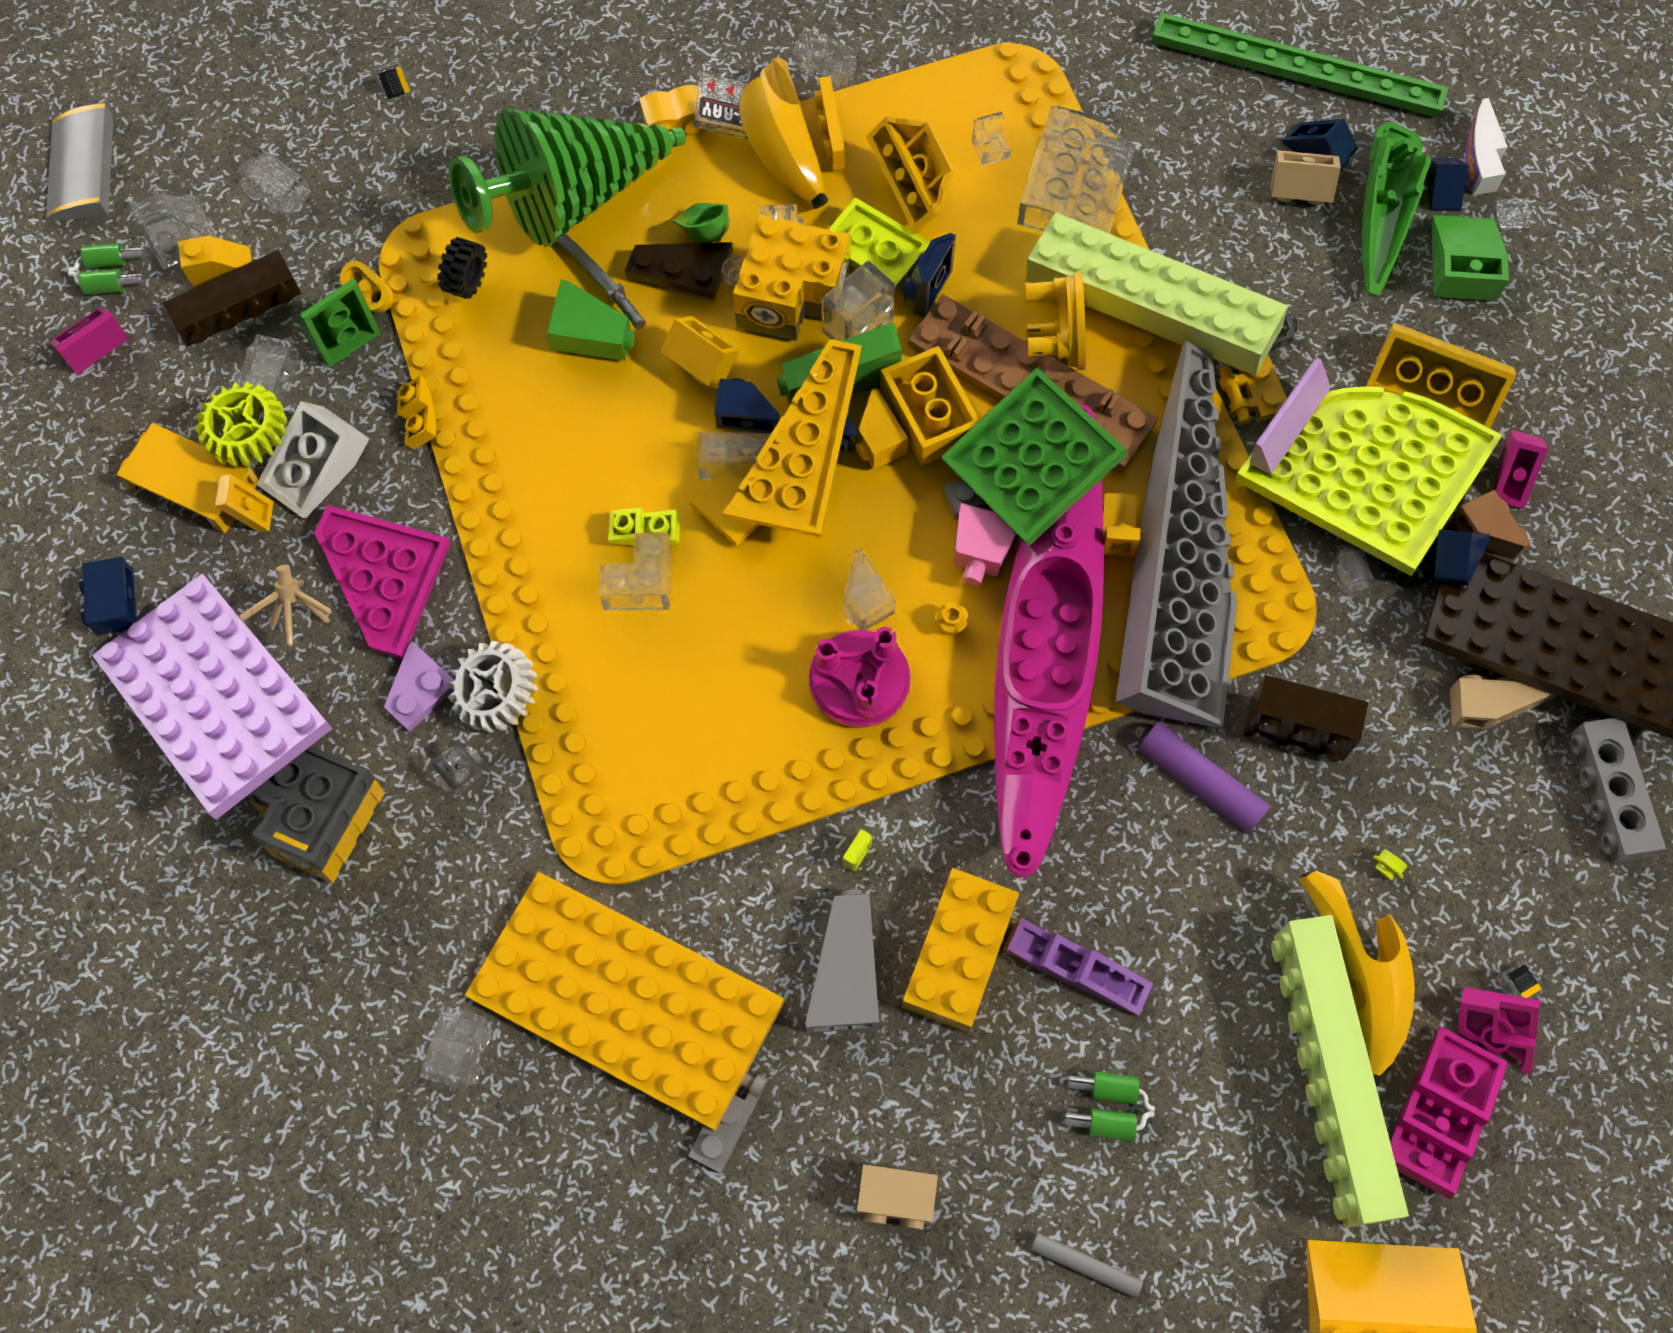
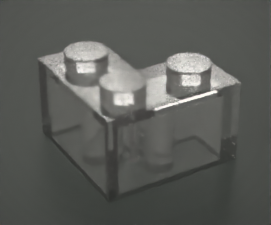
M635 533L634 563L600 564L598 595L603 610H670L672 547L668 533Z

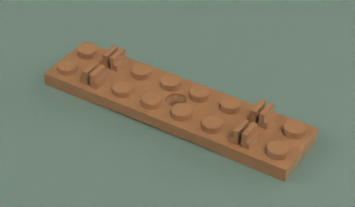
M944 294L941 295L908 339V346L919 353L939 346L955 374L960 377L962 376L1001 400L1038 367L1077 404L1089 406L1095 414L1096 422L1127 450L1128 455L1115 466L1122 472L1126 469L1158 420L1156 416L1124 399L1120 394L1103 387L1051 356L1028 358L1027 342Z

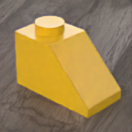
M208 235L178 241L181 268L193 287L200 286L252 262L250 247Z
M878 388L871 390L859 427L858 443L856 444L861 459L863 461L868 460L875 470L907 454L909 440Z

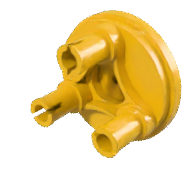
M1073 272V276L1054 278V281L1025 282L1026 303L1055 301V304H1058V319H1055V322L1026 323L1028 358L1041 356H1058V359L1068 358L1069 368L1076 367L1077 370H1085L1086 330L1082 272Z

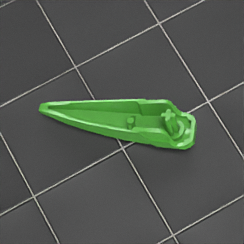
M1385 122L1375 129L1368 158L1370 165L1366 181L1362 217V262L1366 294L1372 297L1379 296L1395 264L1425 188L1423 183L1431 164V157L1422 155L1423 145L1417 133L1394 122Z

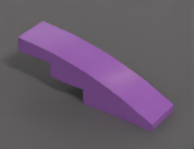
M1023 918L1016 919L1002 951L1026 964L1135 1016H1140L1153 985L1152 982L1097 951L1086 950L1059 934H1050Z

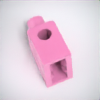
M961 503L954 565L965 568L962 577L963 583L979 587L981 586L984 574L998 576L1018 539V535L993 511Z

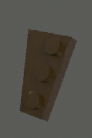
M733 243L635 245L625 268V274L628 278L714 300L732 254Z

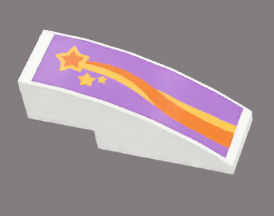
M1489 98L1483 99L1471 122L1466 142L1465 163L1468 164L1467 178L1473 195L1496 192L1506 175L1501 159L1508 146Z

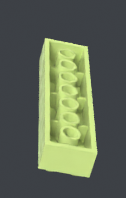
M1056 212L1027 258L1026 281L1030 283L1054 281V278L1073 276V272H1082L1084 305L1182 346L1188 341L1211 353L1213 359L1254 376L1257 375L1280 333L1288 305Z
M1327 915L1289 921L1274 936V941L1271 942V951L1275 962H1280L1283 976H1280L1279 979L1282 995L1285 998H1289L1292 1010L1288 1012L1289 1026L1292 1033H1297L1300 1048H1297V1059L1302 1070L1306 1069L1309 1084H1306L1305 1088L1306 1097L1311 1107L1315 1106L1318 1121L1314 1124L1315 1134L1319 1144H1324L1327 1159H1324L1323 1165L1326 1178L1329 1182H1333L1337 1196L1333 1198V1209L1336 1218L1339 1221H1343L1344 1228L1408 1217L1409 1214L1333 916Z

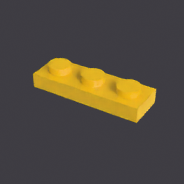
M831 76L820 77L819 91H814L816 110L822 109V115H819L820 133L827 136V140H823L825 159L831 158L833 171L845 169V149Z

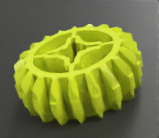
M247 381L241 388L239 384L234 382L230 390L221 386L222 393L217 396L210 393L212 401L210 403H201L204 412L196 414L199 424L195 425L196 432L199 435V442L203 448H206L205 450L210 457L216 458L223 465L229 462L231 466L237 468L242 461L245 466L250 467L251 460L253 459L262 463V455L267 453L273 456L272 447L282 446V441L279 437L287 435L284 425L288 422L284 414V407L280 401H277L274 393L266 391L260 384L254 387L253 384ZM262 411H264V419L262 425H259L258 423L261 419L259 415ZM222 424H225V426H224V428H223V430H222V431L224 432V434H223L222 437L220 438V435H219V434H220L221 426H222Z

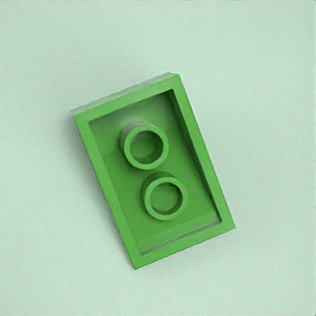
M354 278L300 314V328L305 338L329 368L381 333Z

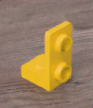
M1104 494V555L1135 556L1140 543L1141 528H1136V495Z

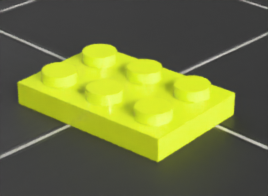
M856 197L829 228L832 232L851 234L850 256L853 268L895 293L913 272L918 257L921 253L925 252L930 244L928 240Z

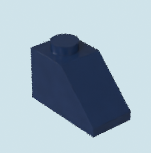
M1345 119L1299 122L1282 139L1283 144L1294 152L1339 156L1341 168L1348 164L1350 157L1358 150Z
M740 378L720 379L714 411L716 428L772 433L780 420V416L752 382H746Z

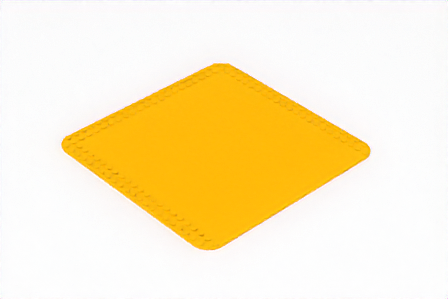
M1005 42L834 91L845 149V169L833 171L831 158L825 159L823 140H827V136L820 133L819 115H822V109L816 110L814 97L799 101L820 166L824 192L828 198V202L818 209H814L811 202L797 196L785 187L764 166L754 151L742 126L724 123L701 130L696 134H686L685 144L677 147L672 146L669 156L663 160L658 159L657 165L649 171L645 170L644 175L639 179L631 181L627 188L617 192L614 198L607 203H603L602 207L589 214L585 220L576 224L572 230L566 233L601 267L616 285L622 284L630 304L635 307V310L646 321L645 326L640 330H637L629 321L631 330L635 331V342L633 349H628L625 361L551 349L547 331L561 280L569 281L620 313H624L616 305L617 303L614 305L610 304L606 292L557 242L547 247H544L543 244L539 246L533 242L529 231L526 234L517 221L506 195L491 199L493 209L492 223L486 231L480 233L471 231L462 220L454 202L408 217L390 233L383 244L379 257L380 277L393 292V302L390 310L411 379L413 380L421 375L425 378L430 390L436 417V437L430 440L490 640L498 641L501 644L509 643L515 649L522 650L526 658L534 664L531 670L535 671L538 675V678L531 682L537 685L539 689L530 694L535 703H527L525 709L528 715L523 716L519 714L517 716L519 725L516 726L552 844L562 861L583 878L609 885L636 882L995 760L994 703L997 652L1008 586L1021 538L1018 536L998 576L984 574L981 586L979 587L963 583L962 577L965 568L954 565L958 518H954L943 492L944 485L961 479L944 463L942 458L921 466L908 442L907 454L875 470L868 460L863 461L857 450L856 452L849 450L839 451L821 538L759 525L736 547L690 506V500L735 459L750 471L760 451H716V432H757L716 428L714 411L719 384L711 386L699 384L694 380L691 373L672 365L669 362L670 358L661 353L660 350L674 319L693 316L740 349L726 379L740 378L746 382H752L776 409L780 419L789 408L787 396L780 395L777 377L782 376L781 363L822 349L829 339L843 341L886 324L894 323L902 348L901 361L920 354L908 346V339L924 318L914 314L913 307L903 302L904 296L901 295L902 285L895 293L852 266L835 321L826 320L819 316L805 315L799 327L800 332L797 341L736 328L733 291L739 281V272L744 257L746 258L747 248L752 233L756 229L758 214L777 220L779 218L797 222L800 225H811L829 229L856 197L913 231L866 138L886 116L931 123L955 170L939 214L919 233H916L929 242L948 233L956 235L953 271L933 306L941 295L944 294L971 311H976L978 315H983L985 319L1027 342L1026 323L1055 322V319H1058V304H1055V301L1026 303L1025 282H1028L1026 281L1027 258L1055 212L1146 249L1149 248L1063 70L1054 59L1044 52L1027 45ZM696 203H719L728 206L729 228L720 242H732L733 251L714 300L626 277L625 268L635 245L697 243L679 225L672 222L673 219L679 217L689 207ZM456 237L483 245L486 249L485 253H487V258L484 260L487 262V267L483 270L485 276L484 278L481 277L480 281L482 284L480 288L477 287V293L475 295L472 294L470 299H464L443 292L438 285L440 280L437 279V274L441 272L438 266L443 261L441 259L442 253L446 254L445 247L447 244L450 245V241ZM1085 305L1086 369L1077 370L1076 367L1070 368L1103 387L1113 390L1114 393L1120 394L1124 399L1158 418L1155 427L1126 469L1122 472L1114 467L1101 479L1102 503L1105 493L1134 494L1137 496L1136 528H1140L1156 444L1182 345ZM1051 356L1068 366V358L1058 359V356ZM955 374L980 420L1001 401V399ZM879 387L878 390H879V392L881 393V395L883 396L884 400L886 401V399H885L884 395L882 394V392H881V390H880V387ZM873 389L852 393L847 415L858 431V436L864 411ZM1216 389V392L1212 394L1215 408H1218L1219 420L1215 422L1216 437L1221 438L1222 451L1218 453L1219 465L1224 467L1228 516L1224 518V523L1231 539V546L1227 547L1228 563L1233 564L1234 577L1230 579L1231 592L1236 593L1237 600L1228 680L1283 662L1297 653L1306 643L1314 628L1317 606L1310 581L1270 499L1235 481L1238 471L1249 458V455ZM640 507L645 513L677 510L680 514L679 545L630 546L612 544L608 541L610 511ZM1136 554L1134 557L1104 555L1100 642L1091 700L1084 729L1137 712L1115 703ZM948 602H955L957 606H963L968 612L966 628L956 634L943 632L935 620L937 610L942 609L943 604ZM950 615L949 619L954 620L955 616ZM881 627H890L892 629L891 634L894 631L896 633V642L905 655L910 669V688L903 706L890 719L872 727H848L831 720L822 713L814 702L809 686L810 666L816 654L818 642L824 639H831L847 631L867 630L876 632Z

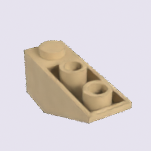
M1466 675L1459 678L1450 688L1452 727L1487 729L1549 702L1556 695L1508 677L1487 680L1482 679L1479 675Z

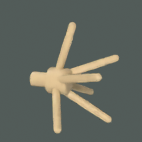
M281 565L276 568L278 581L274 584L275 592L242 613L239 619L241 621L246 620L276 600L270 621V626L275 627L284 604L286 644L291 647L293 645L291 603L301 600L324 623H329V618L325 614H331L332 610L300 590V586L304 584V580L292 578L290 566Z

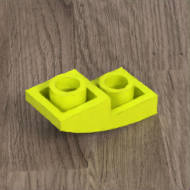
M640 507L610 511L608 541L612 544L630 546L679 545L680 514L677 510L645 513Z

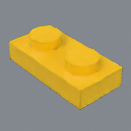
M231 474L220 476L215 506L257 532L269 531L274 501Z

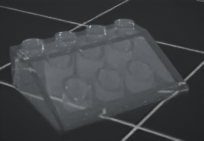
M1051 104L1020 202L1017 225L1044 231L1056 212L1110 234L1136 145L1081 111Z

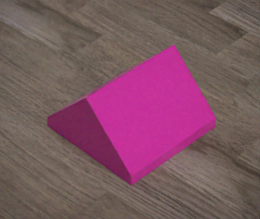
M100 306L49 342L73 371L79 374L128 340L129 337L110 311Z

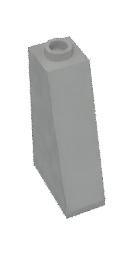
M845 890L841 892V896H834L806 1017L807 1033L879 1028L870 894H862L861 890Z

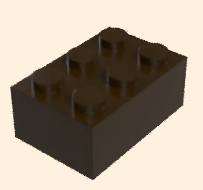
M1264 675L1250 699L1243 735L1251 736V740L1259 744H1271L1273 742L1284 745L1286 750L1293 753H1305L1307 751L1318 754L1321 760L1327 762L1344 761L1361 741L1368 702Z

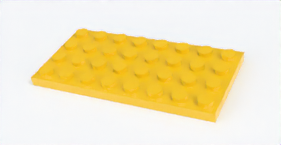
M539 871L465 994L468 999L715 1132L785 1002L783 997Z

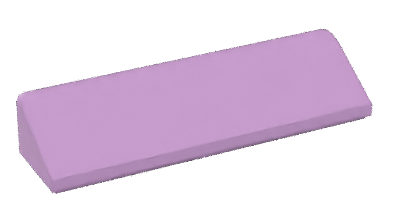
M1314 359L1256 442L1250 459L1251 465L1267 473H1273L1330 390V384L1321 359Z

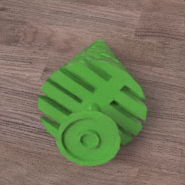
M517 109L502 110V113L497 118L498 126H495L494 141L499 151L495 152L500 176L485 180L473 160L467 156L452 158L449 164L451 192L462 220L474 233H480L489 229L492 223L493 212L491 199L506 195L513 213L524 232L527 234L529 231L533 242L539 246L543 244L544 247H547L572 230L576 224L585 220L589 214L597 211L602 207L603 203H607L614 198L617 192L627 188L631 181L639 179L644 175L645 170L649 171L657 165L658 159L663 160L669 156L672 146L677 147L685 144L686 134L681 127L667 130L664 126L656 124L648 127L643 123L631 124L623 121H615L616 123H614L612 120L597 119L595 121L594 118L590 117L576 118L573 115L542 114L536 111L523 112Z

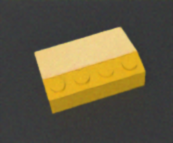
M1306 1240L1310 1333H1477L1459 1248Z

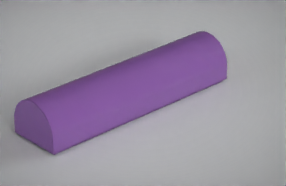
M1160 722L1152 728L1138 748V751L1248 835L1271 807Z

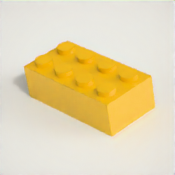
M952 868L903 998L902 1008L969 1034L1019 892Z

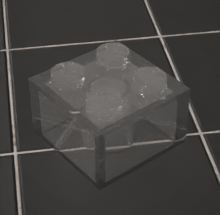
M869 260L866 261L822 297V332L829 339L843 341L892 323L894 319L895 284Z

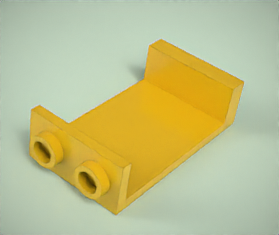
M152 423L147 431L141 434L138 444L129 457L123 460L116 474L128 489L134 490L138 486L206 518L214 529L222 533L227 532L235 518L215 506L220 476L231 474L253 489L256 488L259 480L250 467L240 463L235 468L229 462L223 465L216 458L210 457L205 450L206 448H203L202 445L155 423Z

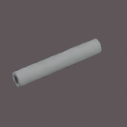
M1037 1232L1030 1249L1031 1251L1137 1299L1143 1285V1280Z

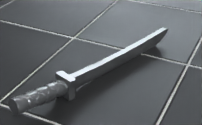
M567 234L562 235L556 242L606 292L610 304L614 305L617 303L616 305L628 317L632 325L637 330L642 329L646 321L635 310V307L630 304L622 284L616 285Z

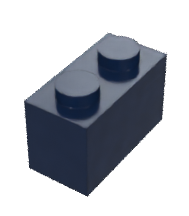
M123 557L83 563V576L79 577V587L84 595V606L80 609L83 624L88 626L97 636L127 630L132 624L137 622L134 569Z

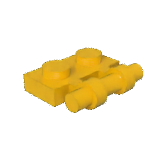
M1269 355L1266 356L1256 376L1238 368L1239 375L1234 374L1230 365H1223L1218 369L1221 377L1219 384L1222 391L1227 392L1231 402L1229 408L1232 415L1237 416L1240 425H1246L1252 421L1249 412L1255 411L1259 422L1274 418L1287 399ZM1245 387L1249 399L1242 397L1239 388Z

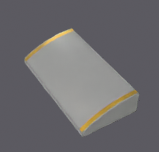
M106 103L77 107L52 119L46 210L47 221L109 216L113 115Z

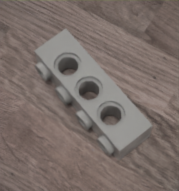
M1610 718L1582 723L1571 732L1570 745L1573 753L1578 755L1582 767L1580 772L1581 781L1589 789L1591 795V813L1593 818L1599 821L1602 830L1601 844L1604 852L1609 854L1612 864L1654 857L1664 851L1666 846L1625 721ZM1599 753L1604 754L1609 763L1604 762L1599 757ZM1609 785L1617 789L1619 796L1611 792ZM1620 818L1627 821L1630 829L1622 826Z

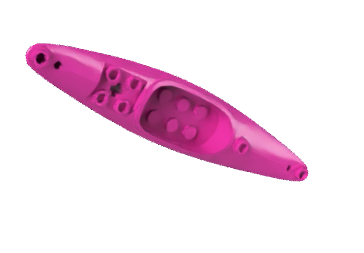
M1078 404L1096 421L1095 414L1089 406ZM1101 480L1030 546L1020 539L1008 586L1001 623L995 679V775L999 831L1003 856L1007 869L1013 875L1020 878L1028 877L1037 871L1050 843L1072 775L1090 705L1097 666L1103 605L1104 533ZM1032 749L1038 750L1040 752L1039 756L1032 755Z

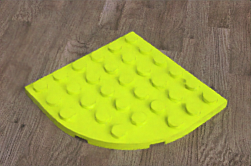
M1384 387L1342 388L1328 391L1273 473H1267L1251 465V454L1238 471L1235 481L1412 576L1438 537L1439 530L1443 529L1503 435L1445 405L1411 392L1403 391L1401 395L1384 392Z

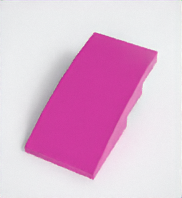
M1440 1026L1426 1052L1389 1138L1397 1171L1449 1200L1456 1195L1465 1165L1473 1157L1482 1127L1489 1122L1508 1062Z

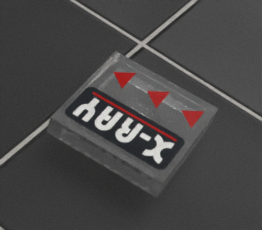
M700 72L697 80L693 127L748 139L739 111L741 94L748 83Z

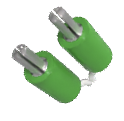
M122 243L82 246L81 256L76 260L73 267L68 268V275L74 277L75 283L80 286L84 295L124 292L125 286L143 284V276L141 274L123 275L120 269L81 272L79 276L74 271L79 268L81 262L86 269L125 266L126 260L144 258L145 253L142 247L125 249Z
M1094 1071L1093 1078L1071 1075L1068 1078V1088L1091 1091L1092 1099L1136 1105L1138 1095L1140 1094L1144 1107L1149 1110V1112L1142 1116L1141 1122L1138 1125L1137 1116L1132 1113L1091 1108L1090 1115L1067 1112L1064 1117L1065 1125L1088 1128L1089 1136L1134 1142L1136 1131L1145 1127L1149 1117H1154L1155 1106H1151L1148 1103L1146 1092L1139 1089V1077Z

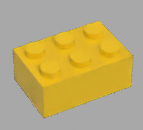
M939 346L881 369L880 390L909 438L908 442L921 466L940 459L946 451L980 421Z

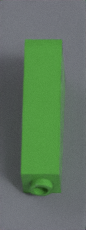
M894 323L886 324L842 341L862 346L852 393L879 388L881 369L902 360V348ZM824 348L781 363L782 376L777 377L780 395L787 396L789 406Z

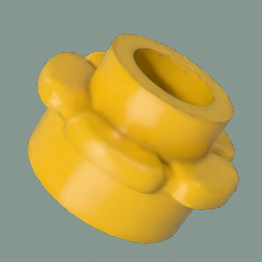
M955 602L943 604L942 609H938L936 612L935 620L940 629L947 634L959 633L967 626L968 612L963 606H957ZM953 615L955 616V619L950 620L949 616Z

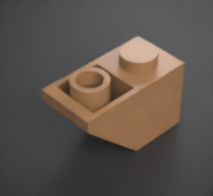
M1495 490L1462 504L1451 518L1459 531L1490 534L1491 539L1485 550L1516 559L1531 544L1526 531L1517 524L1510 513L1508 504L1503 499H1500Z

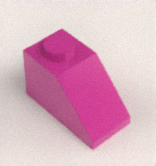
M1510 430L1499 459L1493 488L1500 499H1503L1508 505L1521 509L1525 508L1548 450L1543 438Z

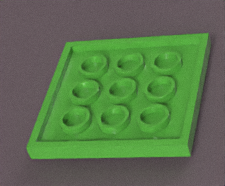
M1037 367L946 451L941 458L999 518L1030 546L1119 464L1128 453L1115 438Z

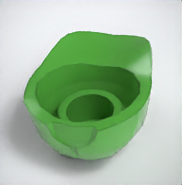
M696 203L679 217L673 219L672 222L679 225L697 243H718L729 228L728 206L719 203Z

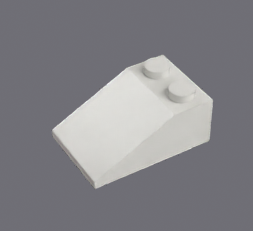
M301 401L286 428L287 435L281 437L282 446H276L273 456L269 459L256 485L302 518H307L353 469L370 438L324 406Z

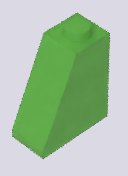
M560 281L547 331L551 349L625 361L628 349L632 350L635 342V331L631 330L628 317L569 281Z

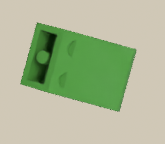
M1432 215L1434 297L1497 301L1509 281L1508 254L1495 219Z

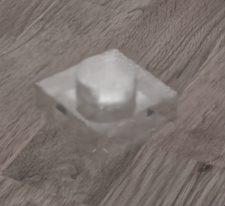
M1526 198L1496 200L1492 206L1499 233L1529 231L1532 226Z

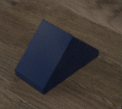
M1431 157V164L1426 175L1430 211H1461L1468 164L1457 158Z
M1439 530L1434 572L1435 582L1468 585L1491 539L1490 534Z

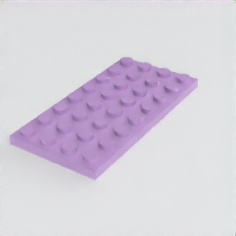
M203 573L92 655L198 800L215 820L333 729L245 623L239 619V616Z

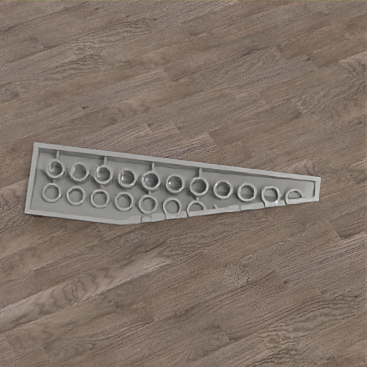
M1187 341L1182 346L1167 399L1140 525V543L1136 551L1115 703L1142 714L1219 728L1223 726L1237 600L1236 593L1231 592L1230 579L1234 577L1233 564L1228 563L1227 547L1231 546V539L1224 523V518L1228 516L1224 467L1219 465L1218 453L1222 451L1221 438L1216 437L1215 422L1219 420L1218 408H1215L1212 394L1216 392L1213 355Z

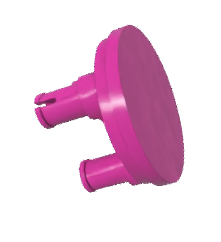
M881 627L876 632L867 630L847 631L831 639H824L818 642V648H816V654L810 666L809 686L814 702L822 713L831 720L848 727H872L890 719L903 706L910 688V669L905 655L896 642V633L894 631L891 634L892 629L890 627Z

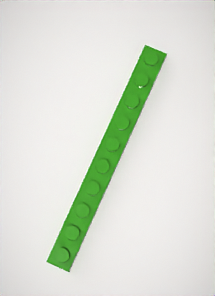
M1160 12L1151 41L1154 44L1439 118L1443 111L1449 88Z

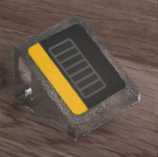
M401 58L373 67L385 101L388 102L413 93Z
M1525 960L1494 977L1504 994L1534 999L1546 991Z

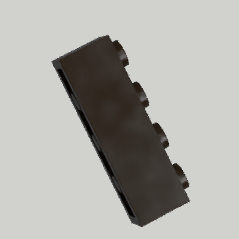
M276 250L163 302L177 332L188 347L192 344L202 343L208 337L222 330L232 329L237 323L250 317L260 316L267 309L280 303H288L295 296L302 293L279 250Z

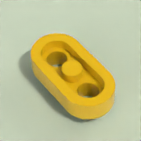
M350 261L342 268L340 273L342 286L354 278L371 312L383 313L390 308L393 302L392 289L369 266L359 261Z

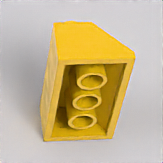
M1393 322L1366 387H1384V392L1401 395L1403 391L1411 392L1434 400L1491 428L1516 377V372L1512 366Z

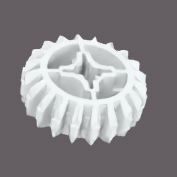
M491 641L490 645L479 643L478 651L468 649L467 659L458 658L461 664L459 670H451L452 674L456 676L455 681L447 683L449 688L455 690L448 696L450 701L455 703L452 710L460 715L459 719L463 723L471 725L472 728L478 731L484 730L494 733L496 729L507 731L508 723L519 725L517 716L519 714L523 716L528 715L525 709L527 703H535L530 694L539 690L537 685L531 683L538 678L536 672L531 670L534 666L532 661L526 658L522 650L515 649L509 643L501 644L498 641ZM488 680L494 683V686L488 683ZM494 687L498 691V693L493 691L492 688ZM502 702L500 705L493 708L497 703Z

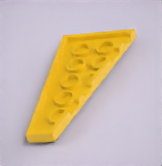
M829 339L811 368L805 382L792 399L789 408L784 416L782 415L758 454L749 473L742 480L733 499L723 511V517L821 538L861 354V345Z

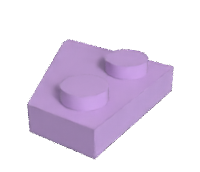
M412 641L407 647L384 708L408 732H411L454 691L449 688L447 683L455 680Z

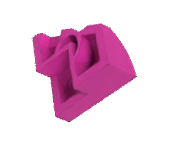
M1464 987L1460 1001L1458 1033L1471 1041L1483 1044L1487 1051L1498 1057L1503 1051L1522 1063L1520 1071L1532 1074L1541 1000Z

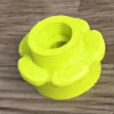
M1386 849L1379 856L1374 855L1373 858L1377 862L1374 869L1385 878L1392 881L1394 877L1400 879L1404 877L1402 873L1408 866L1396 855Z

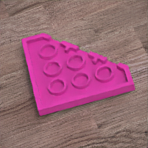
M326 505L314 533L364 634L365 640L373 652L403 660L451 542L446 537Z

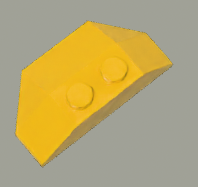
M886 116L866 138L913 232L919 233L939 214L955 170L931 123Z

